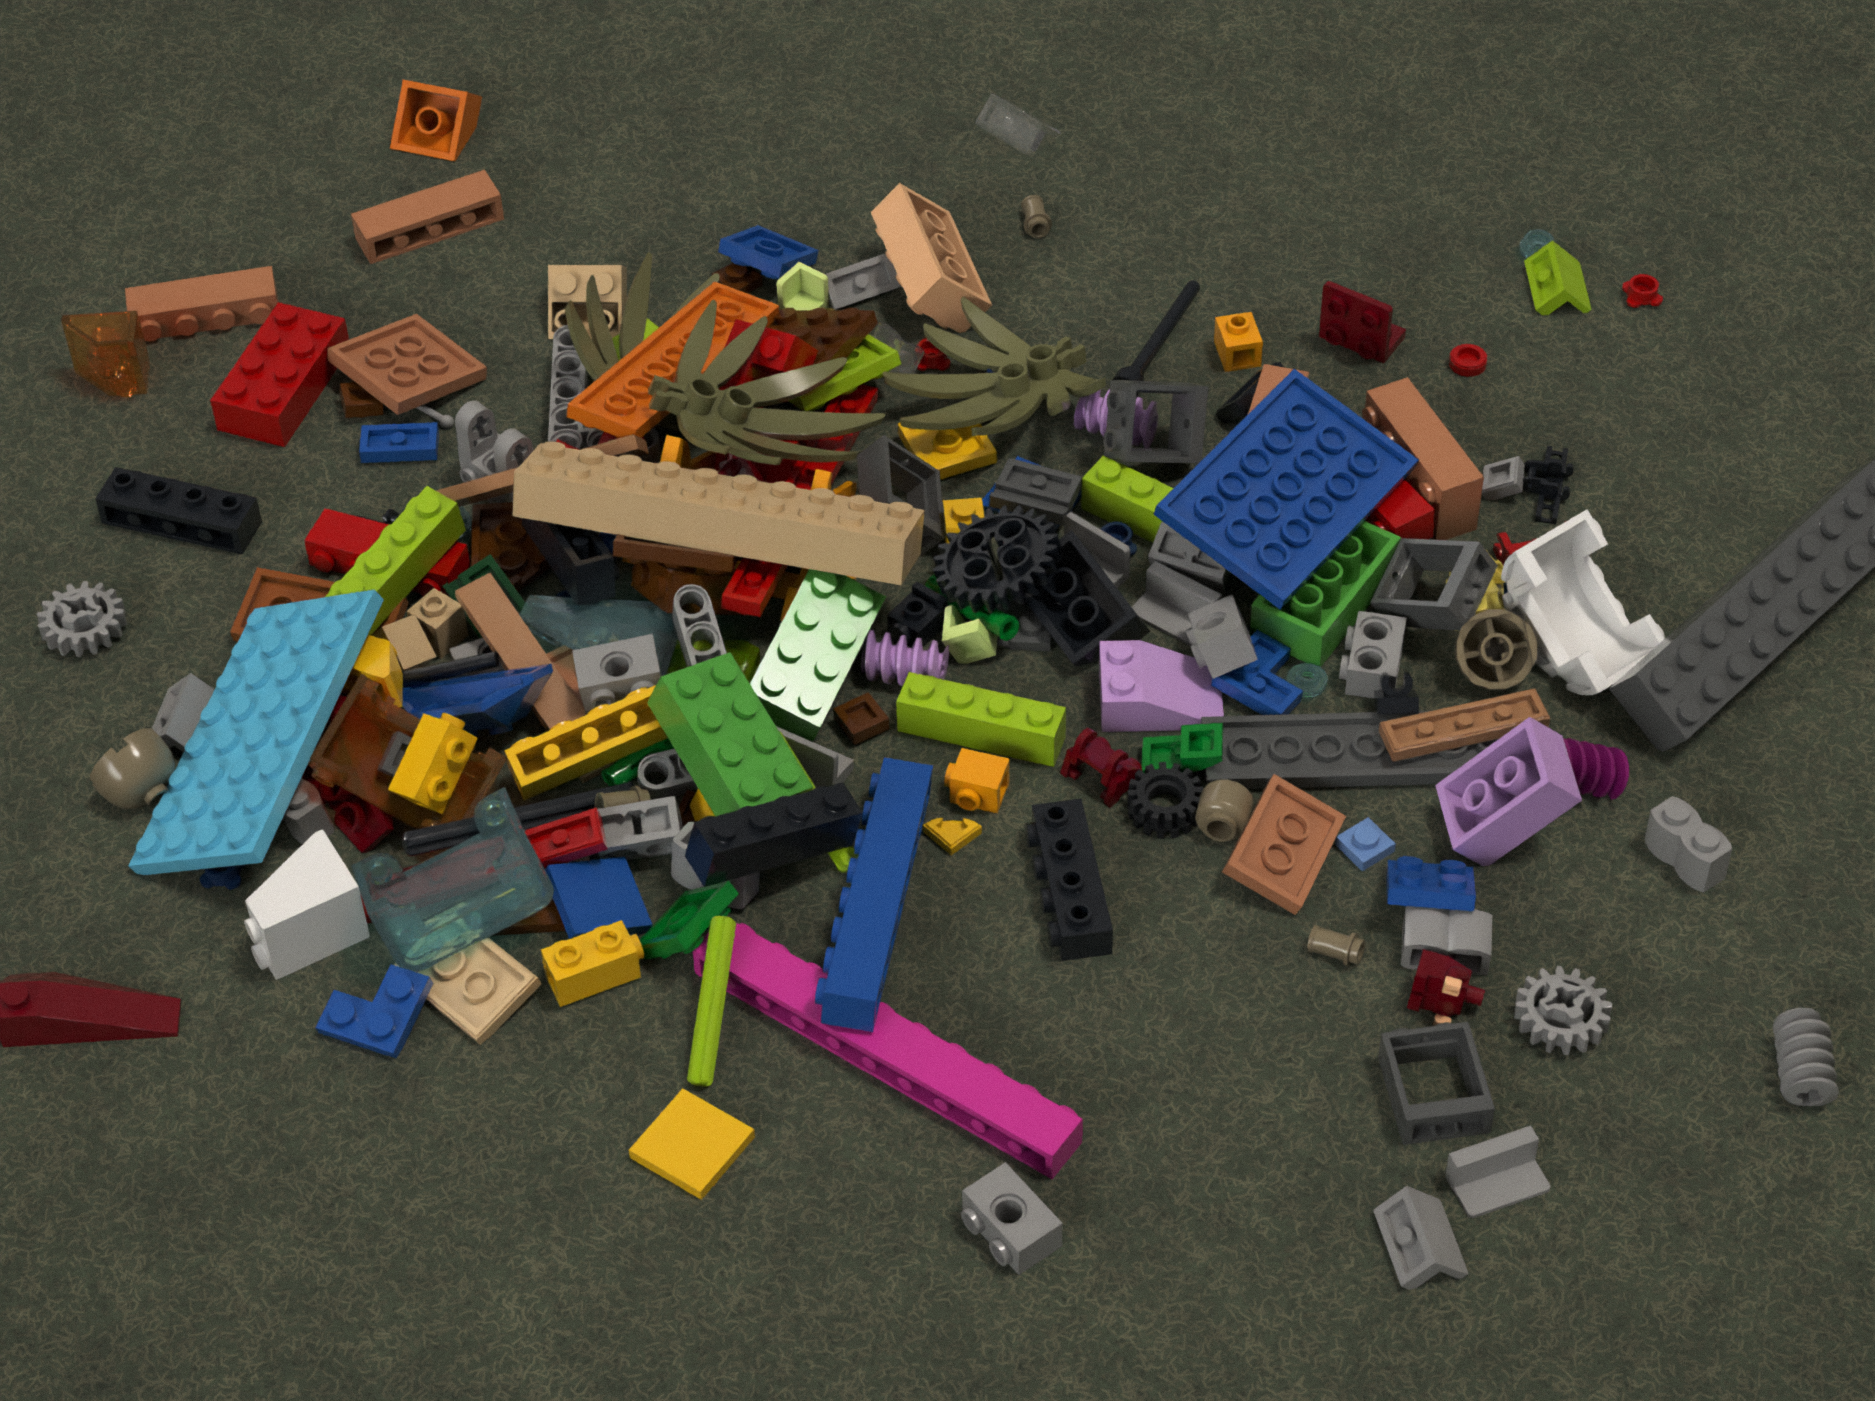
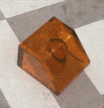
M137 311L62 315L61 322L75 373L109 396L130 397L136 394H147L150 360Z

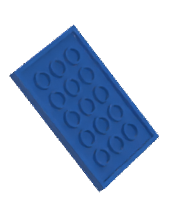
M1293 369L1157 504L1153 514L1277 608L1281 609L1415 469L1419 459L1303 374Z

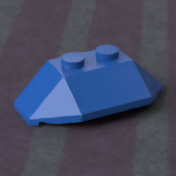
M552 664L442 679L403 687V706L400 710L416 725L419 724L423 713L439 719L442 713H446L464 721L466 724L463 730L474 736L478 734L477 730L488 729L489 735L505 733L513 730L512 724L528 715L553 673Z

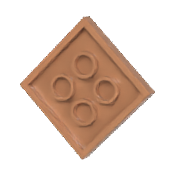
M418 314L328 348L327 360L397 415L486 379L487 367Z

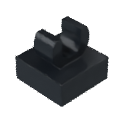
M1387 672L1381 674L1380 685L1383 690H1374V707L1377 714H1419V697L1415 690H1411L1413 680L1409 672H1404V682L1399 688L1389 686V675Z

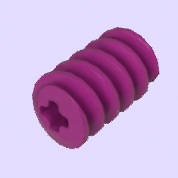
M1563 738L1579 792L1582 795H1588L1592 792V795L1598 798L1605 797L1608 793L1610 800L1617 799L1623 793L1629 778V763L1623 750L1617 747H1607L1602 744L1594 745L1588 741L1579 742L1573 738Z

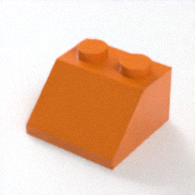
M403 79L390 149L455 162L477 127L482 97L465 91Z

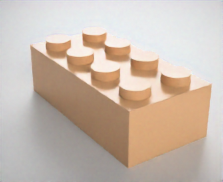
M899 183L871 212V215L877 226L875 231L883 240L887 249L885 254L890 262L893 263L897 272L896 279L907 295L906 303L916 314L922 315L924 313L933 318L944 329L951 328L958 333L966 332L971 325L962 310L961 298L965 297L984 312L992 306L991 301L950 212Z

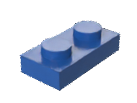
M438 422L362 425L359 448L361 463L437 460L439 444Z

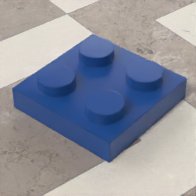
M757 225L722 238L718 253L730 257L731 262L734 264L752 266L761 270V274L765 277L780 279L798 262L807 266L815 264L819 250Z
M1411 856L1399 857L1397 861L1388 860L1386 878L1387 904L1474 911L1476 891L1473 867H1468L1465 863L1457 860H1443L1440 864L1423 863V860Z

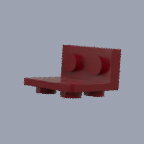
M1327 281L1323 285L1319 337L1325 339L1331 345H1340L1357 352L1365 359H1374L1385 363L1405 339L1406 329L1392 324V306L1332 281Z

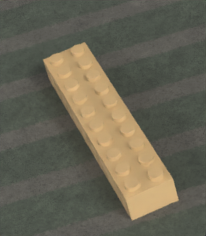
M545 442L543 444L540 443L514 471L512 516L902 585L921 554L925 510L913 508L912 505L905 502L887 504L876 502L871 497L865 495L847 497L836 495L832 490L825 488L807 490L796 488L790 482L780 481L772 484L757 481L755 477L750 475L732 477L718 474L716 470L710 468L692 470L680 468L677 463L669 461L652 463L641 461V458L635 455L617 457L603 454L601 450L595 448L577 450L565 448V445L560 442Z

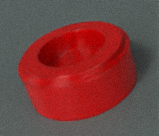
M1461 344L1452 349L1449 366L1458 375L1465 377L1477 376L1486 369L1487 354L1477 345Z

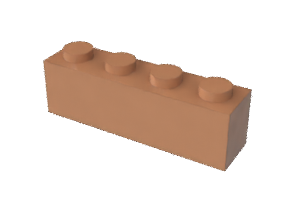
M482 170L352 213L351 218L355 239L370 264L504 220L501 194L486 171Z
M272 266L125 288L127 317L134 342L155 341L158 338L178 335L189 336L197 332L216 329L227 330L232 327L255 323L263 324L278 303Z

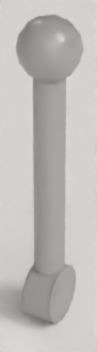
M425 404L416 407L439 421L442 428L450 429L453 427L454 419L452 416L442 415Z

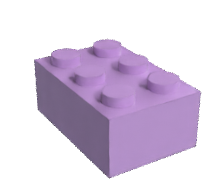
M1531 717L1524 720L1435 785L1453 850L1481 866L1493 864L1582 801L1563 736Z

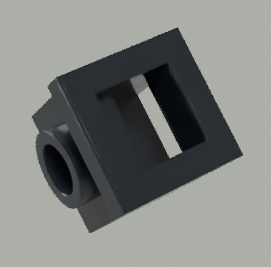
M916 581L912 585V592L887 614L888 633H890L892 640L897 643L901 635H906L907 645L912 648L918 637L922 638L924 648L943 629L945 607L948 606V599Z

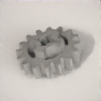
M83 581L78 589H75L72 584H68L66 587L67 592L63 594L58 591L52 592L53 602H42L44 611L37 613L38 627L42 640L47 641L50 650L59 647L60 654L63 656L69 653L70 650H75L76 657H81L84 650L87 649L93 655L98 654L97 646L102 644L110 648L112 646L110 637H121L123 635L121 627L127 625L126 611L122 598H117L116 590L113 588L105 592L104 585L100 582L94 588H89L87 581Z
M1557 966L1554 975H1550L1542 968L1539 970L1538 980L1528 976L1525 979L1524 988H1519L1517 991L1514 1018L1520 1020L1518 1030L1520 1033L1531 1032L1530 1043L1532 1045L1540 1041L1545 1042L1546 1052L1551 1053L1555 1046L1561 1047L1564 1055H1569L1570 1049L1573 1046H1576L1582 1053L1587 1052L1588 1042L1590 1041L1596 1045L1600 1044L1602 1033H1607L1609 1029L1612 1002L1605 1001L1607 995L1606 988L1594 989L1596 978L1591 976L1585 980L1580 979V969L1577 968L1572 971L1571 975L1564 974L1562 966ZM1539 999V1005L1534 1007V1004ZM1588 1014H1591L1592 1017L1589 1021L1584 1023L1583 1020L1587 1019Z

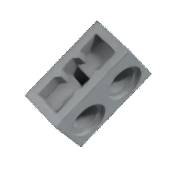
M1358 611L1356 627L1348 626L1346 633L1345 650H1351L1350 656L1342 655L1339 679L1346 680L1345 694L1374 698V690H1383L1380 685V677L1383 672H1387L1389 675V686L1396 688L1407 617Z
M675 796L598 809L601 814L608 850L598 854L600 859L625 857L627 861L672 854V839L683 828L681 813Z

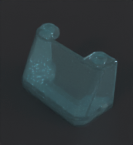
M505 787L486 796L476 805L473 817L480 832L479 834L404 872L395 857L387 853H377L351 865L367 913L400 968L414 972L423 971L542 910L552 900L554 888L550 877Z

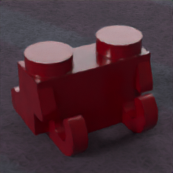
M1086 728L1079 734L1074 746L1067 749L1060 774L1065 778L1070 776L1076 780L1082 775L1076 769L1077 766L1087 763L1103 774L1100 783L1107 787L1108 790H1104L1100 798L1104 800L1106 806L1111 808L1120 800L1122 794L1129 790L1130 780H1135V773L1138 770L1142 771V767L1135 758L1129 757L1128 753L1122 749L1114 751L1104 737H1097V732L1091 728Z

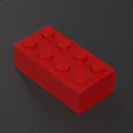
M278 302L210 400L217 430L285 447L337 370V367L327 360L328 348L349 340L345 318Z

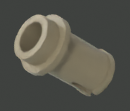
M1029 195L1021 203L1025 217L1023 227L1025 232L1031 237L1043 238L1049 233L1052 227V220L1045 212L1043 199L1038 195Z
M632 786L628 791L600 792L595 796V808L600 809L651 800L650 794L647 789H641L639 786Z
M1314 925L1308 939L1307 949L1310 953L1314 952L1343 960L1344 966H1350L1351 963L1358 965L1364 954L1365 940L1360 939L1358 933L1352 932L1349 936Z

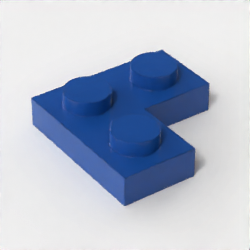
M1256 630L1250 637L1258 660L1214 679L1212 678L1211 686L1261 715H1287L1301 702L1303 690L1275 675L1288 661L1291 648Z
M391 964L373 1002L333 990L315 1028L320 1034L397 1058L408 1039L433 986V982L429 976Z

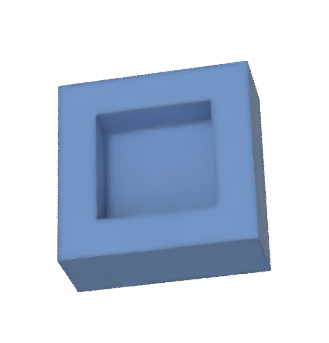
M1369 817L1336 836L1335 845L1361 871L1395 852L1396 845Z

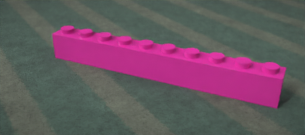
M736 923L726 992L1050 1179L1055 1177L1081 1145L1083 1119L1074 1110L1065 1105L1059 1106L1043 1097L1034 1087L1028 1084L1022 1085L1004 1075L997 1066L990 1063L985 1064L974 1058L960 1045L944 1041L932 1034L923 1024L907 1020L897 1014L886 1003L880 1002L873 1032L822 1024V1005L815 1004V995L819 978L827 979L828 974L823 973V969L817 964L807 963L794 956L782 944L772 943L757 935L748 925ZM709 932L705 935L703 942L692 951L695 974L700 977L703 975Z

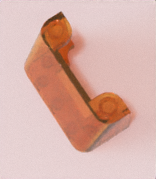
M360 674L309 759L308 764L314 770L311 774L312 777L328 787H334L337 784L415 830L474 817L506 762L507 757L490 747L486 754L481 752L475 754L472 750L443 814L416 805L389 791L388 788L393 777L377 770V767L393 733L400 731L412 738L420 719L394 705L396 699L389 695L384 702L382 700L383 697L376 692L379 684Z

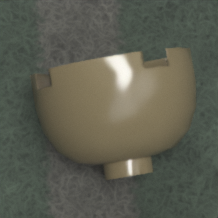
M1488 609L1472 616L1460 628L1455 641V659L1461 673L1472 684L1486 690H1504L1521 683L1530 673L1537 659V640L1531 626L1518 615L1506 609Z
M145 728L123 738L128 745L119 752H116L111 747L95 764L90 774L92 785L98 793L111 804L122 809H137L147 804L150 807L158 805L164 792L168 791L169 778L175 771L173 753L166 742L152 728Z

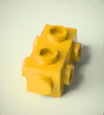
M423 713L388 790L416 805L443 814L478 738L463 730L466 723L452 715L442 713L439 719Z
M620 920L610 925L599 926L577 937L558 941L552 946L541 949L545 977L559 1006L562 1007L641 978L639 960L644 958V951L637 934L629 935L623 921Z

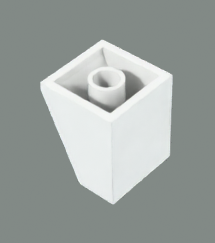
M323 829L315 832L245 900L250 918L244 920V924L251 940L256 944L251 947L253 956L260 969L263 970L269 967L276 980L370 937L359 886Z

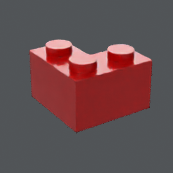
M735 319L725 347L753 323ZM765 327L759 342L744 366L730 381L718 389L725 390L732 386H738L757 379L813 365L818 350L796 335Z

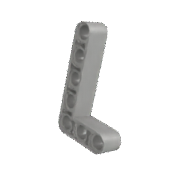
M568 325L558 328L553 336L548 442H556L559 439L578 449L597 445L604 431L596 428H587L582 423L566 417L568 403L589 386V373L576 352ZM652 428L643 436L647 439L649 454L642 455L640 458L641 461L659 463L661 460L659 435Z
M695 584L681 587L675 593L673 599L672 617L686 667L726 654L707 591ZM693 603L699 606L701 611L696 614H688L681 607L685 604ZM698 640H705L712 645V648L707 651H699L692 644ZM675 749L651 754L645 757L639 764L637 786L641 789H647L651 800L684 795L687 790L694 792L698 790L696 783L686 770ZM651 772H659L667 780L661 784L654 785L649 783L645 776Z

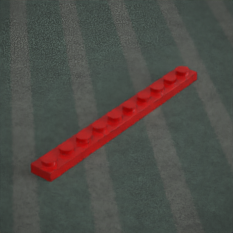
M859 385L854 392L831 399L825 412L871 413L877 402L878 388ZM861 431L837 437L808 440L806 446L825 450L850 451ZM797 461L785 482L794 484L796 488L811 490L815 470L819 469L833 473L832 485L844 461ZM743 557L722 594L721 609L760 617L788 565Z

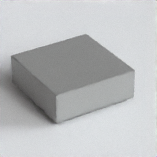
M1519 456L1484 466L1482 496L1485 500H1496L1522 492L1525 465Z

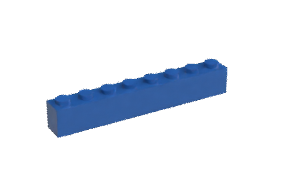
M884 757L880 774H872L869 797L873 798V802L865 801L861 825L866 826V829H858L854 854H859L858 858H850L846 882L851 883V887H843L841 892L839 912L844 913L843 918L835 916L831 942L836 943L835 948L827 947L825 953L823 973H828L827 979L819 978L817 984L815 1004L822 1005V1024L870 1032L874 1031L930 798L933 765Z

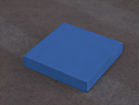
M625 857L547 865L544 876L569 939L588 933L599 926L610 925L620 920L623 921L629 935L644 934L652 927L653 924Z

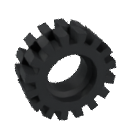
M1159 762V769L1156 770L1152 764L1145 766V773L1138 770L1135 773V780H1130L1127 809L1129 819H1133V825L1137 829L1144 825L1143 833L1148 836L1151 835L1153 830L1157 831V838L1164 839L1165 832H1170L1171 838L1179 837L1180 829L1185 835L1191 832V825L1197 826L1195 815L1203 790V786L1200 787L1201 780L1199 777L1192 778V770L1186 768L1182 773L1180 772L1181 765L1173 763L1172 769L1166 768V762ZM1158 794H1170L1178 797L1181 803L1171 807H1161L1150 802V799Z

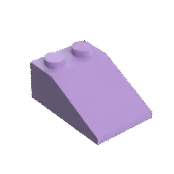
M1141 640L1100 641L1102 732L1181 731V725L1201 724V717L1224 716L1222 692L1211 686L1212 676L1208 667L1199 668L1194 657Z

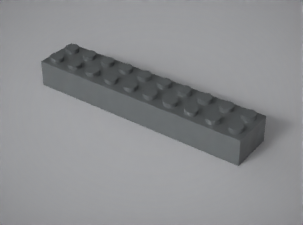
M1875 459L1845 476L1609 688L1656 749L1664 752L1690 738L1875 567Z

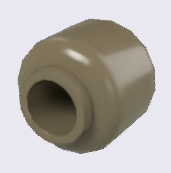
M1220 779L1208 783L1201 792L1195 815L1197 826L1204 834L1215 841L1226 842L1239 838L1252 813L1254 805L1252 794L1242 784L1229 779Z

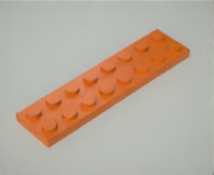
M714 281L570 401L567 406L566 417L582 423L585 427L596 428L612 434L616 438L632 434L642 438L670 413L666 410L656 411L649 409V403L653 395L648 394V388L654 376L656 375L670 382H675L676 370L684 346L697 321L712 300H715L717 303L716 319L711 347L701 370L702 374L724 349L735 319L755 323L760 318L766 316L768 318L766 327H768L775 321L780 305Z

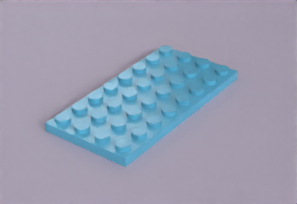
M375 589L254 608L247 619V624L238 643L232 649V655L222 675L216 682V688L207 706L201 712V718L192 737L186 743L185 751L175 771L169 778L168 791L164 792L159 804L154 808L152 818L142 838L136 845V851L128 865L136 874L151 875L263 862L384 601Z

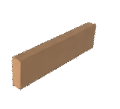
M1534 688L1380 722L1379 733L1392 762L1499 739L1529 717L1549 728L1550 717Z

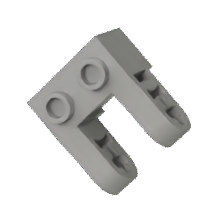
M476 400L469 401L458 411L455 418V427L461 467L460 477L463 483L517 468L533 452L532 441L517 429L510 428L502 434L497 433L493 412ZM513 492L487 500L489 503L513 502Z

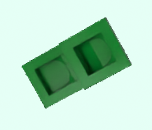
M1223 723L1181 725V735L1143 737V773H1145V766L1150 764L1153 765L1155 770L1159 769V762H1166V768L1172 769L1173 763L1180 764V772L1182 773L1186 768L1196 772L1222 762Z

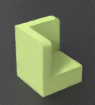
M798 262L778 279L776 286L777 304L780 305L779 310L784 308L812 310L815 308L827 309L829 307L827 275Z
M954 605L945 607L942 642L946 647L947 645L949 646L950 653L958 663L968 664L996 656L997 635L988 631L979 619L966 622Z

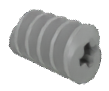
M1795 1008L1779 1014L1774 1019L1772 1028L1775 1035L1774 1045L1777 1050L1776 1060L1779 1065L1778 1075L1781 1080L1779 1086L1782 1096L1788 1103L1796 1106H1822L1831 1103L1838 1097L1839 1088L1835 1083L1837 1073L1833 1068L1835 1058L1832 1054L1833 1044L1830 1039L1831 1029L1829 1025L1821 1021L1819 1012L1812 1008Z

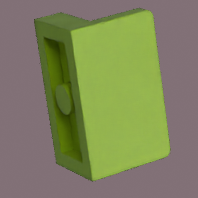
M1553 240L1524 260L1535 310L1538 313L1549 315L1567 301L1582 313H1588L1592 310L1579 261Z

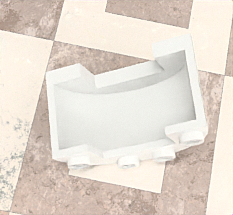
M1588 509L1513 552L1505 561L1501 574V580L1507 581L1508 590L1506 594L1502 595L1504 608L1518 615L1523 621L1525 620L1531 626L1536 637L1537 659L1535 663L1552 678L1556 675L1561 676L1568 682L1566 689L1579 695H1594L1613 685L1665 639L1663 630L1654 622L1650 614L1631 624L1629 623L1622 604L1614 598L1604 581L1601 569L1594 564L1589 556L1608 543L1603 536L1601 526L1592 518Z

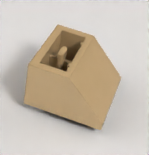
M548 265V339H553L554 333L558 328L568 325L565 307L570 300H572L586 331L592 339L586 307V288L591 275L595 277L611 337L613 338L620 334L621 320L627 299V267L623 265Z

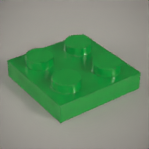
M729 881L685 891L640 939L644 951L643 959L647 960L656 957L665 959L674 953L683 952L687 954L696 949L703 942L704 936L702 933L710 926L711 919L714 916L728 915L730 912L728 905L739 894Z

